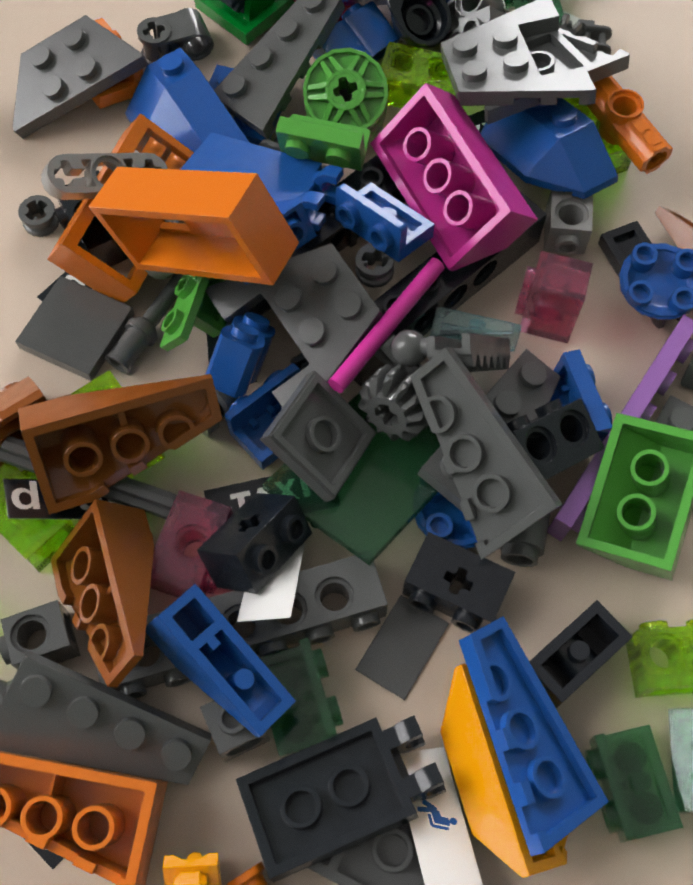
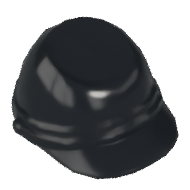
M387 0L394 32L405 44L417 48H431L442 42L449 33L452 18L450 8L445 0Z

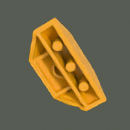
M467 664L455 667L440 733L471 834L522 878L567 864L565 844L568 835L547 852L530 856Z

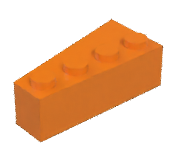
M0 751V828L3 827L25 838L26 842L42 850L47 849L73 862L72 865L90 874L95 873L116 885H146L168 781Z

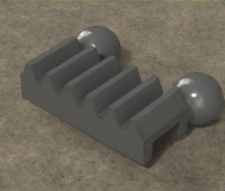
M405 330L397 334L393 339L391 352L399 364L412 367L420 364L426 356L430 360L445 347H452L469 372L509 369L510 339L475 333H461L462 340L450 335L428 336L425 338L417 331Z

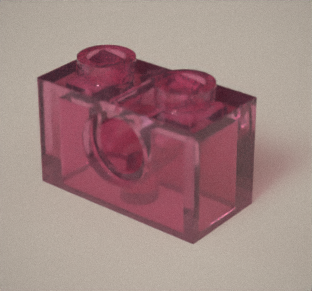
M541 251L536 268L527 266L514 314L522 315L519 332L568 343L585 301L593 263Z
M179 490L154 548L150 588L179 598L196 583L205 595L207 593L214 594L217 587L200 556L188 557L184 555V551L191 543H204L233 515L232 507Z

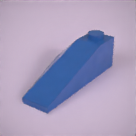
M181 47L147 65L125 112L130 123L141 113L193 152L198 149L211 132L249 142L200 69Z

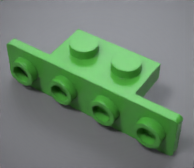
M183 275L174 292L178 296L174 308L167 314L162 323L161 330L165 333L160 348L168 352L186 342L193 326L213 338L220 335L222 328L226 325V321L222 318L205 291L207 287L225 280Z

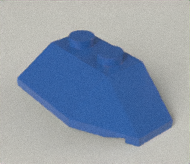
M557 98V105L539 104L489 125L485 123L480 132L496 158L525 183L553 191L572 192V196L586 199L618 182V174L594 121L563 98Z

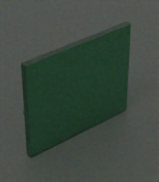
M358 393L348 404L365 420L367 413L358 407L361 400V395ZM368 423L377 432V427L373 423ZM429 426L409 442L401 437L393 442L386 432L376 433L335 499L327 502L323 501L285 463L262 484V487L268 494L295 495L306 520L313 528H318L370 566L438 493L417 473L440 447V443L436 433H432Z

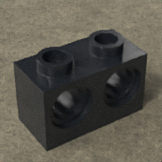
M560 398L536 408L535 413L538 418L529 421L527 414L506 423L545 480L605 449L581 398L564 406Z

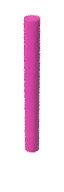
M431 258L328 380L329 386L334 391L343 393L444 271L445 267L439 259Z

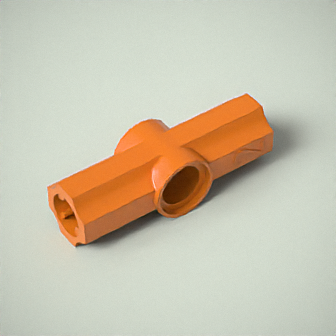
M612 75L594 82L593 84L596 88L595 104L587 105V107L600 121L599 134L601 138L610 144L619 145L640 172L644 171L648 174L658 169L664 161L669 159L673 148L643 114L644 100L633 90L623 89Z

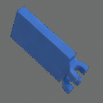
M213 132L209 134L180 169L257 173L274 202L290 199L300 200L315 231H319L326 222V214L317 211L325 201L336 205V188L338 186L335 185L344 175L342 167L328 165L322 169V163L309 159H296L281 151Z

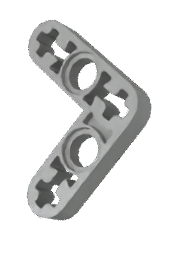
M152 153L60 154L53 157L44 167L41 174V182L48 194L56 199H94L104 186L96 176V168L98 166H107L113 172L116 167L168 168L160 157ZM62 168L66 176H79L85 169L84 177L74 178L68 186H65L63 179L55 178V174ZM165 219V222L179 223L178 220ZM145 270L155 279L163 280L174 275V273Z

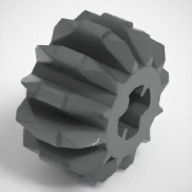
M386 364L379 368L363 383V388L359 391L361 400L358 407L367 413L365 421L373 423L377 427V434L386 432L393 442L400 437L409 442L429 426L410 375L413 373H409L406 367L401 364L396 367Z

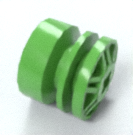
M350 47L332 49L318 57L308 69L303 84L306 116L369 129L371 133L369 143L372 142L382 130L387 114L389 96L387 77L380 64L366 52ZM347 89V92L352 94V100L345 102L343 96H340V90Z

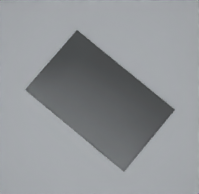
M400 595L355 670L405 700L449 623L433 613L417 609L408 602L406 597Z

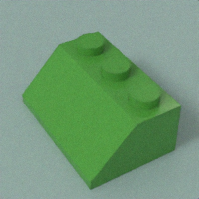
M616 413L576 545L626 568L672 581L693 512V431Z

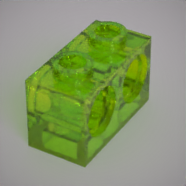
M389 41L381 63V68L387 77L389 94L387 105L403 108L425 83L449 92L456 97L440 52Z
M693 619L686 621V626L668 627L667 621L645 622L638 626L639 630L632 634L633 637L626 643L635 698L693 693ZM651 647L658 648L666 654L668 668H662L653 662L650 656Z

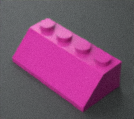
M425 83L370 143L408 206L435 224L434 234L430 241L450 271L458 270L507 249L538 220L463 107L459 105L455 95Z

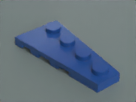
M502 616L459 640V644L530 856L532 857L547 852L609 801L507 621Z

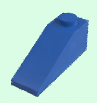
M196 583L146 626L148 636L172 664L255 737H261L296 702L293 696Z

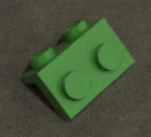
M292 114L290 118L280 116L275 131L281 152L293 158L309 159L362 171L371 138L370 130L366 128L298 114Z

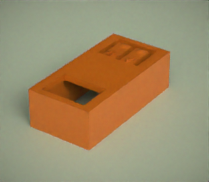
M141 113L123 132L111 152L134 153L137 150L139 153H152L160 157L166 163L168 169L180 170L194 153ZM107 166L102 167L97 175L98 180L102 184H105L113 173L112 169ZM83 199L47 260L93 290L125 303L138 293L148 273L145 270L137 269L133 265L127 277H125L78 246L95 216L88 207L93 199Z
M116 167L88 206L135 267L141 270L274 285L299 244V241L257 173ZM162 219L184 221L185 223L163 222Z

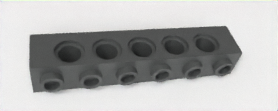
M371 551L300 571L293 607L298 608L302 612L300 619L290 625L282 624L277 619L252 621L256 625L250 636L243 638L256 655L260 654L261 659H270L288 652V646L306 641L307 645H317L335 637L334 632L352 627L353 631L359 632L379 625L381 623L380 618L386 617L388 603ZM234 590L208 598L232 626L237 622L244 592ZM331 593L341 594L348 601L346 606L338 611L326 609L321 602L325 596ZM161 612L148 615L147 625ZM146 633L144 649L152 646L158 647ZM160 650V656L156 663L149 667H141L137 663L117 688H111L137 699L147 694L146 688L161 683H165L166 687H176L187 684L191 680L179 671ZM97 668L99 682L106 685L103 677L101 676Z

